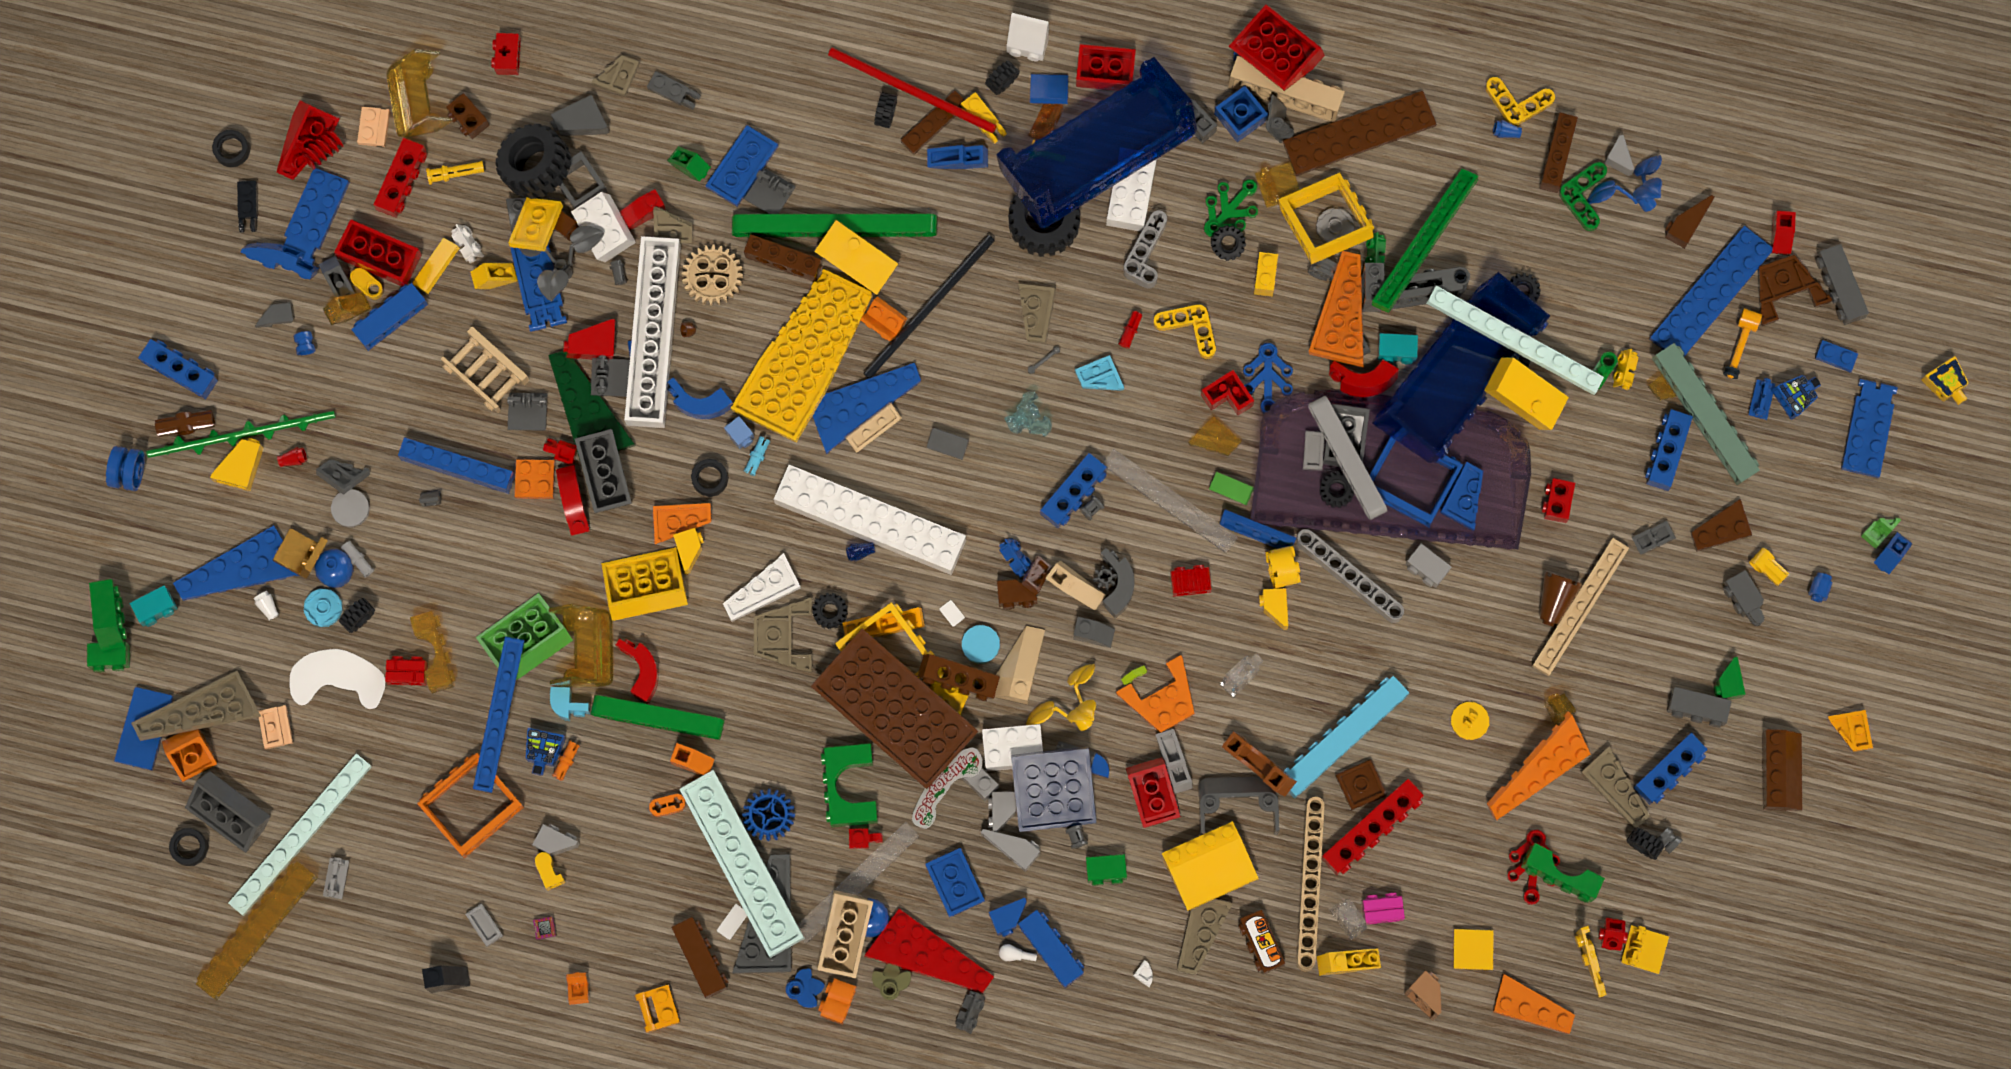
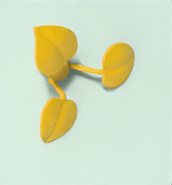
M1095 664L1082 666L1073 671L1068 677L1067 683L1074 685L1080 703L1078 707L1069 714H1066L1054 706L1053 701L1042 703L1030 713L1026 725L1043 723L1052 716L1054 711H1057L1066 717L1069 722H1074L1080 731L1091 727L1094 721L1096 702L1092 699L1083 702L1078 686L1079 684L1086 683L1091 678L1096 667Z

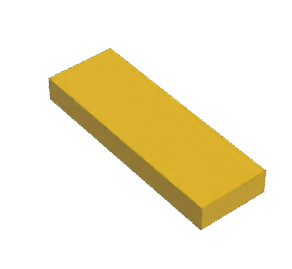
M443 238L412 284L429 294L460 249L458 245Z

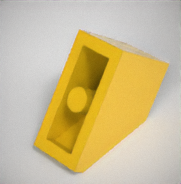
M483 263L470 272L475 289H492L518 281L513 263Z
M695 528L673 535L686 574L691 572L702 551L701 544L704 543L701 532L697 533Z
M1286 588L1263 589L1262 595H1259V607L1263 606V612L1279 627L1287 630Z

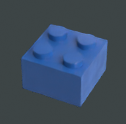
M1246 86L1216 106L1214 113L1237 143L1264 124L1268 118V113Z

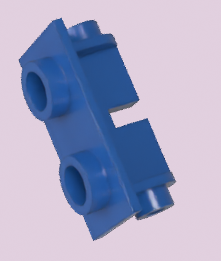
M1770 379L1756 380L1749 416L1767 420L1773 397L1771 390L1775 388V384L1771 383Z
M1013 538L1005 539L1006 542L999 545V551L1006 561L1014 559L1009 565L1015 575L1021 578L1026 574L1025 571H1028L1031 561L1020 550L1021 546L1018 541Z

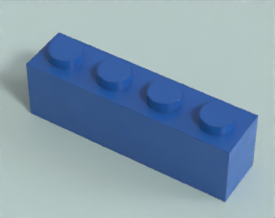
M412 283L404 285L400 288L398 294L387 298L380 308H374L370 311L369 316L364 320L357 321L351 330L367 351H369L428 304Z
M1036 910L1018 923V927L1062 986L1067 988L1084 975L1082 971L1084 966L1078 959L1074 960L1070 955L1073 953L1066 943L1064 945L1059 940L1061 936L1055 928L1051 929L1049 927L1047 916L1043 912L1039 913Z

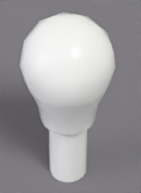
M1005 944L999 949V956L1004 961L1021 959L1036 961L1037 958L1036 953L1024 952L1010 944Z

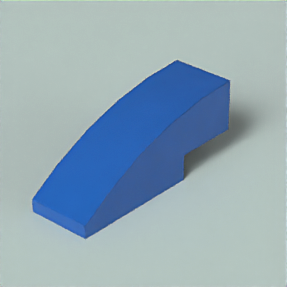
M957 145L927 149V167L935 169L988 167V149L983 145L970 147Z

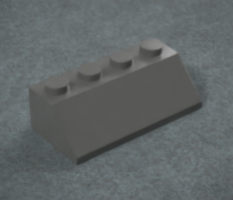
M210 771L196 781L185 806V809L245 853L264 831L271 817Z

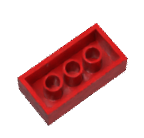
M351 219L334 251L339 260L362 268L401 287L408 284L422 256L418 248Z

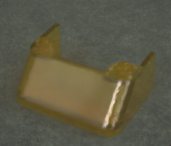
M414 49L388 68L387 82L396 132L399 137L408 138L438 132L452 122V118L440 117L438 113L431 114L426 80L433 73L431 61L440 55V51Z
M575 604L549 608L550 613L562 614L564 627L574 632L575 668L567 669L564 673V678L551 680L550 685L570 688L610 685L613 681L611 614L604 609Z

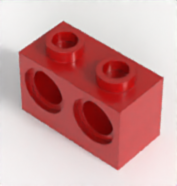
M1553 478L1551 483H1547L1545 494L1548 495L1547 502H1543L1542 513H1545L1544 519L1567 523L1575 482ZM1555 488H1562L1564 490V494H1556ZM1558 506L1561 512L1556 514L1551 510V507Z

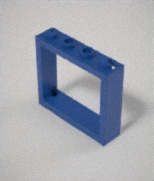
M1395 429L1370 473L1373 482L1396 441L1453 471L1430 514L1375 486L1385 505L1430 528L1458 477L1463 464L1453 456L1448 457L1444 455L1442 450L1427 446L1425 441L1410 437L1408 432Z

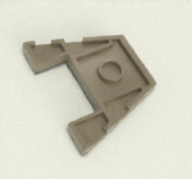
M812 598L754 616V656L812 673V655H792V617L812 616Z

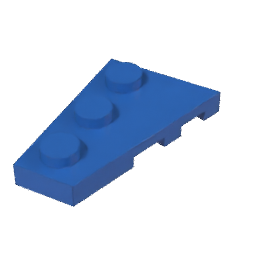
M1466 462L1440 511L1441 514L1472 531L1475 530L1476 526L1475 520L1476 513L1478 512V499L1481 491L1483 470Z

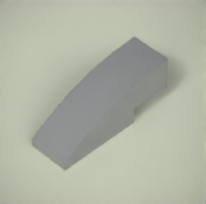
M1174 729L1155 734L1174 794L1192 789V780Z

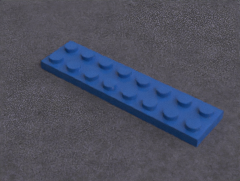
M1744 226L1654 332L1650 340L1662 350L1675 343L1676 346L1683 350V357H1685L1772 253V247Z

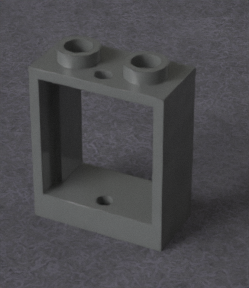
M582 151L571 157L570 169H567L568 175L584 165L598 185V187L576 201L564 183L561 186L558 185L573 209H576L600 192H608Z
M1365 263L1362 272L1363 312H1381L1380 309L1372 306V300L1384 284V263Z

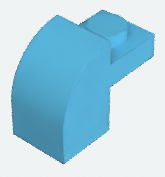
M570 687L550 688L551 707L561 719L570 721L571 714L575 717H585V714H590L589 703H571L572 690Z

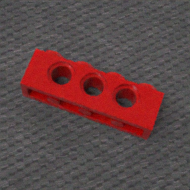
M406 138L402 139L373 204L377 211L395 218L398 217L399 213L403 212L406 196H410L412 192L411 185L414 180H417L420 173L419 167L427 158L424 145ZM413 159V163L410 165H406L405 161ZM402 175L406 176V179L404 181H397L398 177ZM398 192L399 194L396 198H390L392 193Z

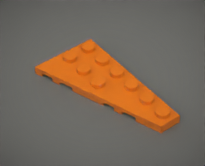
M1569 711L1564 715V721L1559 726L1556 724L1552 729L1553 733L1549 738L1542 740L1523 762L1525 765L1519 772L1515 771L1511 775L1512 780L1506 786H1502L1488 801L1487 806L1496 820L1591 755L1576 721Z

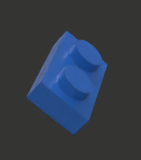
M1822 340L1815 359L1851 373L1858 353Z

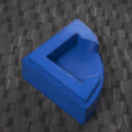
M1095 754L1091 773L1108 778L1109 767L1106 760L1102 756Z

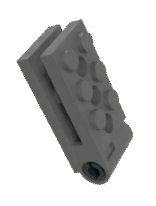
M1463 267L1438 271L1427 269L1424 273H1415L1391 310L1425 305L1435 286L1460 298L1466 291L1470 280V273Z

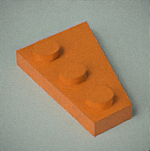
M711 503L653 506L655 545L674 538V534L693 528L697 529L712 523Z

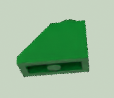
M679 146L667 160L686 176L699 182L705 178L711 168L697 153Z
M1734 657L1717 680L1716 685H1714L1716 697L1719 696V698L1732 700L1743 698L1746 695L1738 657Z

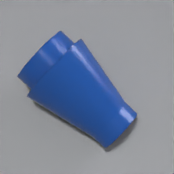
M1502 119L1495 121L1493 135L1497 136V138H1520L1522 127H1517Z

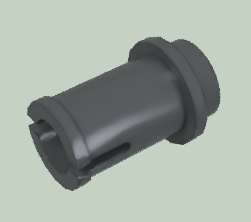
M621 260L611 262L610 266L615 285L627 283L623 269L625 265Z

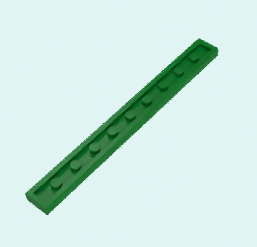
M1464 169L1460 170L1372 300L1373 307L1387 313L1391 311L1477 183L1478 175Z

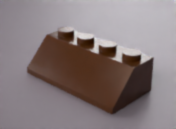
M1766 729L1762 733L1763 810L1802 811L1801 733Z

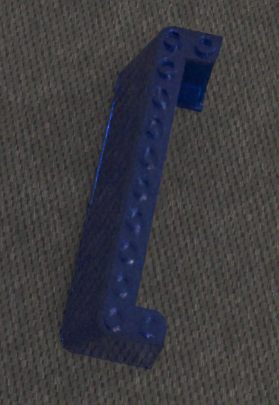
M1155 57L1141 64V77L1130 82L1126 87L1114 92L1105 100L1099 101L1097 105L1083 111L1079 116L1067 121L1063 126L1051 131L1042 139L1036 140L1029 147L1020 150L1017 154L1010 147L1003 148L996 154L1000 171L1041 228L1050 226L1190 139L1196 133L1197 125L1192 100Z
M1499 272L1483 282L1467 301V303L1530 337L1542 332L1549 324L1547 320L1550 315ZM1453 318L1371 423L1428 463H1436L1448 453L1449 450L1447 448L1454 441L1452 437L1455 433L1458 435L1465 427L1463 423L1466 419L1470 420L1474 416L1476 406H1481L1487 399L1485 396L1487 392L1484 390L1500 359L1515 358L1518 360L1520 355L1512 350L1508 352L1503 351V345Z

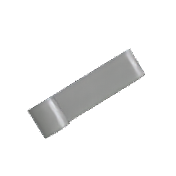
M1158 210L1151 214L1124 264V276L1128 280L1147 289L1153 288L1157 283L1158 275L1156 270L1146 265L1167 225V216L1163 211ZM1161 219L1162 221L1158 223L1155 229V221ZM1152 234L1155 238L1149 241L1145 239V236ZM1143 250L1146 254L1140 257L1136 252ZM1134 266L1137 268V271L1131 273L1127 268ZM1152 275L1154 279L1152 281H1146L1144 279V276Z

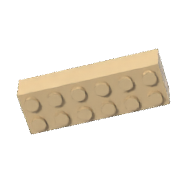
M1240 56L1236 58L1228 87L1238 91L1246 86L1254 97L1269 102L1271 101V96L1274 95L1287 108L1332 123L1336 122L1345 92L1338 86L1332 85L1330 87L1324 85L1320 80L1312 81L1306 79L1305 76L1283 91Z

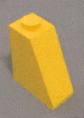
M248 438L247 441L242 439L214 470L210 478L216 483L251 491L264 448L259 444L258 440Z

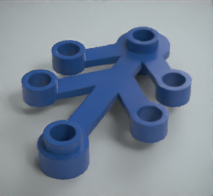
M1272 343L1261 345L1259 356L1243 369V374L1246 377H1252L1255 369L1264 362V370L1250 383L1244 385L1245 387L1252 388V391L1249 392L1252 395L1255 388L1264 381V400L1260 406L1261 412L1264 415H1272L1276 409V404L1272 400V381L1281 389V393L1284 396H1290L1293 391V387L1287 384L1272 369L1273 362L1281 369L1283 377L1289 378L1293 373L1292 367L1286 365L1277 356L1278 350ZM1270 350L1272 354L1267 356L1264 352ZM1250 368L1253 372L1248 374L1245 370ZM1289 369L1290 373L1285 374L1283 370ZM1289 387L1291 391L1286 393L1283 389ZM1266 405H1269L1272 409L1270 411H1266L1264 407Z

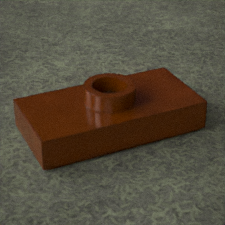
M1037 555L1021 584L1034 595L1038 594L1052 566Z

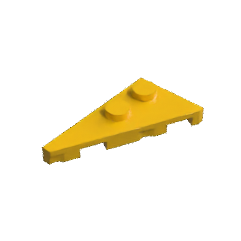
M1586 926L1576 932L1575 941L1578 948L1581 947L1582 962L1584 966H1588L1597 995L1600 998L1606 996V991L1599 975L1600 968L1594 945L1590 939L1587 940L1585 933L1590 932L1589 927Z

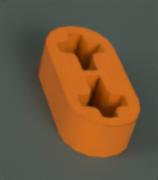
M673 794L652 800L649 810L653 816L663 817L683 811L686 807V801L682 795ZM676 798L682 801L679 808H676L675 805L669 806V804L675 802L674 799ZM656 803H659L660 806H667L661 808L660 813H657L656 810H653V808L656 807Z

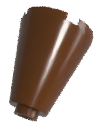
M1545 571L1540 619H1543V624L1553 627L1554 623L1559 624L1580 590L1582 583L1577 582V585H1575V581L1555 574L1549 577L1550 573Z

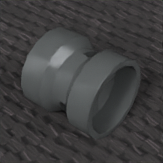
M1670 827L1658 837L1660 842L1665 845V850L1669 854L1683 841L1679 836L1673 834V830Z

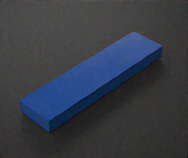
M1228 510L1224 511L1219 524L1224 528L1277 549L1294 546L1296 537Z

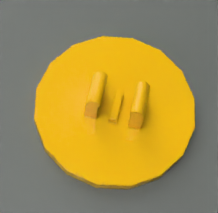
M1465 702L1453 711L1451 726L1459 737L1465 740H1475L1487 732L1489 716L1480 704Z

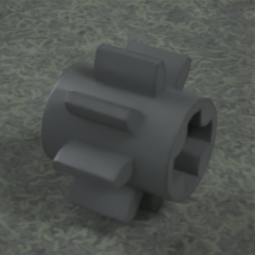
M1102 566L1100 572L1095 570V574L1098 577L1094 578L1093 582L1099 583L1098 589L1105 587L1108 590L1109 585L1115 586V582L1112 579L1117 578V574L1111 573L1112 567L1108 570ZM1106 574V577H1109L1107 582H1104L1102 575Z

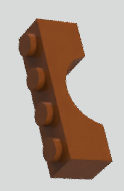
M1234 731L1222 745V748L1255 772L1263 782L1280 795L1285 797L1296 784V780Z

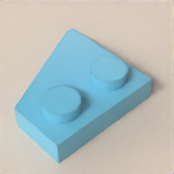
M1110 355L1075 369L1083 389L1124 390Z

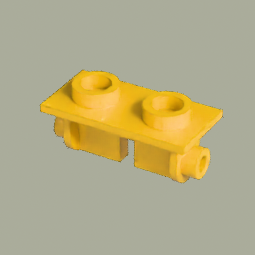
M1632 349L1621 351L1619 354L1617 370L1613 376V387L1622 386V389L1629 390L1632 387L1635 374L1629 372V369L1632 371L1636 370L1639 358L1637 356L1638 353L1632 352Z

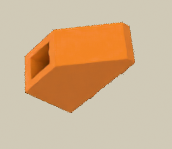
M676 743L670 759L672 765L702 776L711 771L715 761L710 756Z

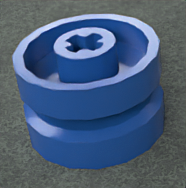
M114 446L107 463V486L119 489L123 485L125 490L137 491L144 473V452L139 449H131L128 452L125 447Z

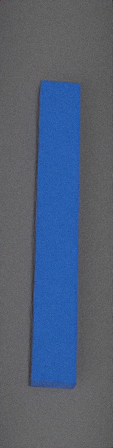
M505 637L473 785L474 790L489 793L493 791L524 640Z

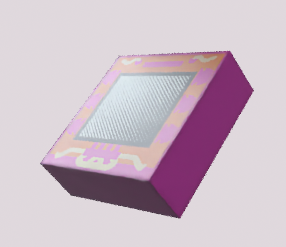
M553 917L533 920L536 940L556 937Z

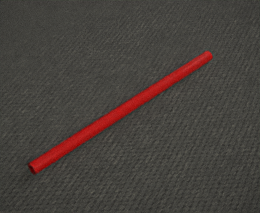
M833 47L829 50L828 56L992 134L996 130L997 125Z

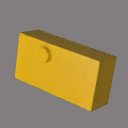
M837 220L814 251L876 295H878L899 265L895 260Z
M1515 358L1500 359L1484 390L1539 430L1553 429L1569 398Z

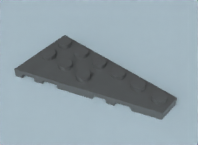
M790 854L770 855L766 867L791 912ZM749 920L732 973L792 972L791 947L770 958Z

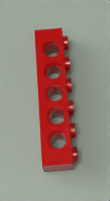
M1407 779L1322 855L1321 859L1336 876L1340 872L1344 875L1351 868L1349 865L1354 860L1358 862L1366 855L1364 851L1368 847L1374 848L1380 842L1378 838L1381 835L1387 836L1393 831V825L1397 821L1403 822L1409 816L1407 812L1411 808L1416 810L1423 803L1421 799H1423L1424 795ZM1404 798L1408 805L1400 807L1397 800ZM1390 811L1393 814V819L1386 820L1383 817V813ZM1376 824L1379 827V832H1370L1369 825ZM1362 837L1365 844L1358 846L1355 844L1354 839ZM1348 850L1350 858L1343 859L1340 856V851Z

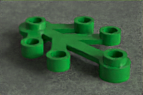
M1254 180L1244 181L1241 192L1230 204H1228L1227 194L1229 185L1225 182H1221L1218 185L1222 213L1217 219L1215 212L1217 199L1214 196L1207 197L1205 204L1208 207L1209 221L1205 223L1204 231L1208 237L1214 235V231L1210 229L1212 225L1217 227V231L1219 227H1224V225H1232L1238 228L1237 224L1242 223L1244 227L1238 229L1241 232L1245 230L1246 223L1244 220L1239 219L1235 223L1223 224L1227 218H1255L1258 215L1256 206L1235 210L1247 196H1252L1256 193L1257 183ZM1252 184L1253 188L1248 189L1246 186ZM1225 186L1227 190L1221 191L1220 187ZM1213 200L1215 203L1213 205H1209L1208 201ZM1253 209L1256 213L1251 215L1249 210Z

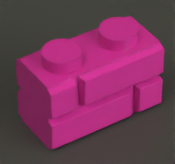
M1397 893L1385 894V898L1369 895L1366 896V900H1362L1364 925L1398 922L1405 919L1402 896H1397Z

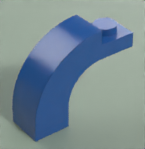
M674 377L668 381L669 393L674 398L677 397L673 400L675 407L689 417L696 419L716 418L728 412L733 405V402L722 388L709 397L698 399L689 396Z

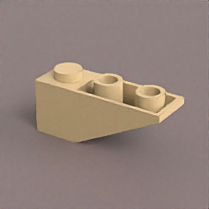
M1061 560L1055 564L1046 577L1048 581L1060 590L1093 610L1097 609L1106 596L1105 593Z

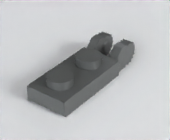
M655 71L647 86L648 90L694 110L696 105L684 99L685 96L689 95L698 100L701 97L698 92Z

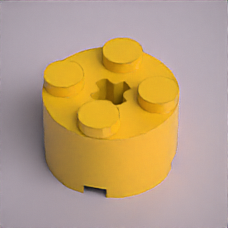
M1293 546L1265 552L1266 563L1269 566V576L1275 589L1301 582L1299 575L1300 567L1298 561L1295 562L1294 560L1295 551Z

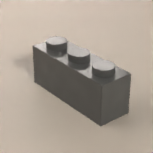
M1674 687L1671 691L1667 712L1672 713L1671 716L1676 718H1683L1684 716L1691 718L1690 720L1693 722L1702 723V721L1709 722L1710 726L1720 728L1727 723L1732 701Z

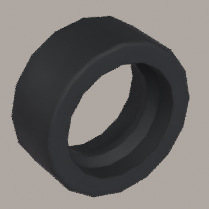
M224 130L215 137L212 150L219 163L232 168L242 165L248 159L250 146L244 135L239 131ZM228 139H237L242 144L241 153L231 159L222 156L220 147L223 142Z
M705 459L698 462L692 469L691 480L693 487L698 493L703 496L713 497L724 491L728 483V475L722 463L714 459ZM707 467L717 469L721 475L720 483L711 489L701 486L698 480L701 470Z
M183 828L171 837L169 852L172 858L179 864L195 866L206 857L208 842L199 831L192 828ZM185 836H193L200 843V850L193 858H183L177 851L179 841Z

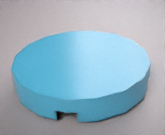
M317 589L311 592L304 602V614L307 620L318 627L333 625L341 617L343 611L339 596L332 590Z
M976 625L970 628L962 639L963 653L971 662L977 664L990 662L997 656L1000 649V639L997 633L985 625Z

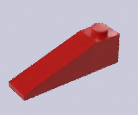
M299 100L290 121L276 173L294 180L307 165L302 156V149L304 147L308 148L309 143L314 144V140L320 139L322 134L326 135L327 130L334 132L340 119Z

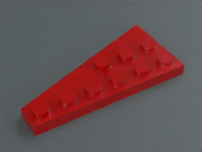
M898 909L864 956L927 977L940 979L943 982L956 984L982 994L994 979L992 974L900 909Z

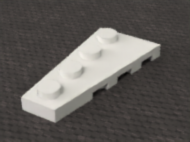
M784 553L775 562L767 566L757 577L755 576L745 587L741 588L723 603L731 622L801 588Z

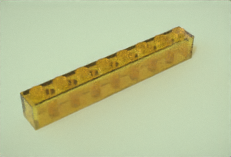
M298 861L288 866L285 871L286 875L274 883L272 892L270 894L267 893L261 899V905L258 909H253L248 915L249 920L237 928L234 938L232 940L229 939L223 945V951L220 955L214 956L209 963L211 966L206 971H202L197 977L196 985L213 999L218 1000L318 879L317 876Z

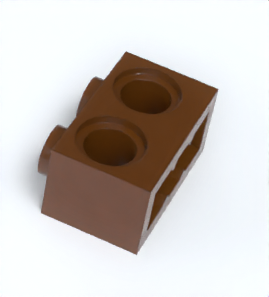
M464 93L446 106L448 110L447 116L453 123L457 122L460 125L459 130L465 137L469 135L473 140L490 126L488 120ZM465 108L463 113H456L457 109ZM471 121L477 122L474 127H468Z

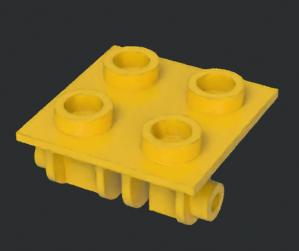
M1631 925L1621 963L1659 974L1669 936L1646 930L1642 926L1636 927Z

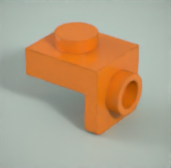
M575 972L567 974L569 1005L589 1003L586 973Z

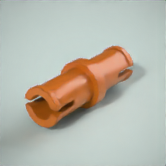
M568 741L563 755L558 758L559 763L552 774L554 778L556 777L560 781L564 780L569 767L574 763L573 759L580 747L578 744L576 745V743Z

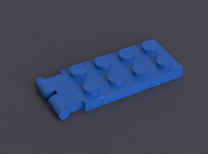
M319 169L312 171L284 234L287 237L284 245L305 253L303 260L312 265L315 262V259H313L316 249H321L350 183L346 179Z
M510 247L526 315L530 314L532 324H529L530 332L547 328L545 323L547 321H550L551 327L567 323L566 316H562L560 307L563 306L561 294L559 293L551 302L544 297L537 284V279L543 271L554 270L553 262L545 251H541L537 256L528 257L522 254L519 248Z
M1859 379L1858 386L1861 387L1860 396L1855 398L1841 470L1879 478L1894 404H1891L1892 395L1897 393L1898 387L1881 383L1880 388L1876 389V382Z

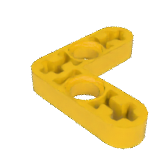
M1492 77L1486 83V91L1504 119L1515 126L1522 124L1549 108L1555 100V94L1552 90L1543 89L1517 104L1500 78ZM1491 83H1493L1494 85L1498 84L1497 90L1500 94L1497 97L1496 95L1498 92L1495 88H1490L1492 85ZM1544 94L1545 96H1550L1549 102L1544 100L1539 105V101L1543 99ZM1502 97H1506L1509 99L1510 104L1503 106L1499 100ZM1532 103L1535 105L1536 110L1529 112L1526 110L1525 105ZM1512 106L1514 107V108H1512L1513 114H1514V115H1517V114L1519 115V116H1518V120H1516V119H1511L1512 113H1511V111H1510L1509 109H1510Z
M1193 305L1160 312L1155 315L1153 325L1159 331L1192 325L1199 355L1204 359H1210L1215 355L1216 346L1206 307L1203 305ZM1196 310H1200L1201 313L1204 312V314H1202V318H1198V316L1195 315L1192 316V320L1189 321L1188 311H1191L1190 315L1196 314ZM1178 313H1182L1186 316V320L1184 322H1177L1175 316ZM1169 315H1172L1173 324H1170L1171 321H1166L1164 326H1161V323H1157L1159 318L1163 317V320H1169ZM1205 327L1209 333L1207 336L1202 337L1198 334V329ZM1208 339L1211 340L1207 341L1208 348H1212V350H1210V354H1207L1206 351H1202L1205 347L1204 341Z

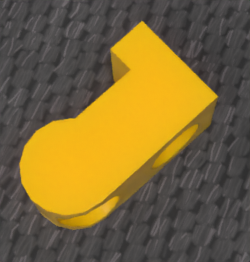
M541 852L535 857V864L547 891L565 884L566 882L562 874L556 875L552 857L546 852Z

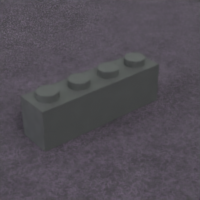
M1842 245L1820 251L1816 256V264L1819 269H1822L1824 274L1823 281L1831 291L1830 297L1832 298V303H1835L1837 306L1839 320L1843 321L1844 325L1866 318L1869 311Z

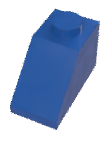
M1897 532L1876 558L1874 564L1881 571L1890 574L1907 553L1912 543Z
M1026 898L989 912L997 936L1002 935V937L1013 934V930L1016 929L1027 904Z

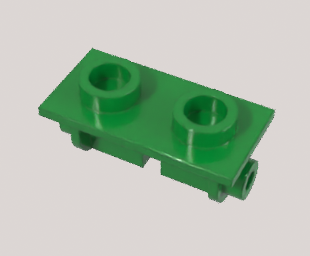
M1379 232L1373 234V238L1366 241L1367 257L1365 263H1384L1385 266V256H1381L1379 253H1385L1386 239H1384V235H1378Z

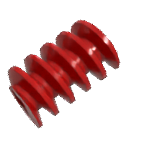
M327 130L326 135L322 134L320 139L314 140V144L309 143L308 148L304 147L302 149V156L305 162L315 170L314 163H317L319 166L322 165L320 159L322 158L324 161H327L326 154L333 157L332 150L338 153V146L343 148V144L333 131Z

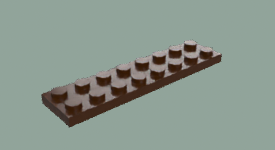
M1420 91L1283 140V145L1295 175L1299 176L1436 127L1437 124L1424 92Z

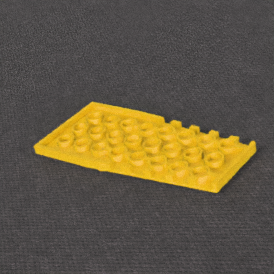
M825 269L821 271L822 275L817 282L814 281L811 286L812 289L807 296L802 298L798 309L790 315V320L786 326H783L778 332L779 336L775 341L771 342L731 406L733 412L796 443L823 399L861 321V317L864 315L873 296L871 291Z

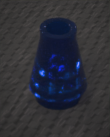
M873 542L850 544V546L846 547V554L850 562H857L875 553Z

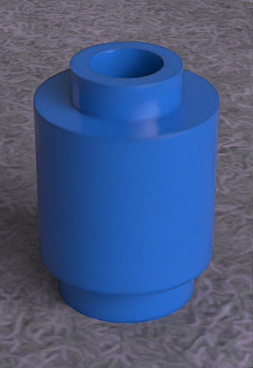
M1817 573L1813 578L1808 593L1811 596V600L1819 603L1827 600L1833 583L1830 575Z

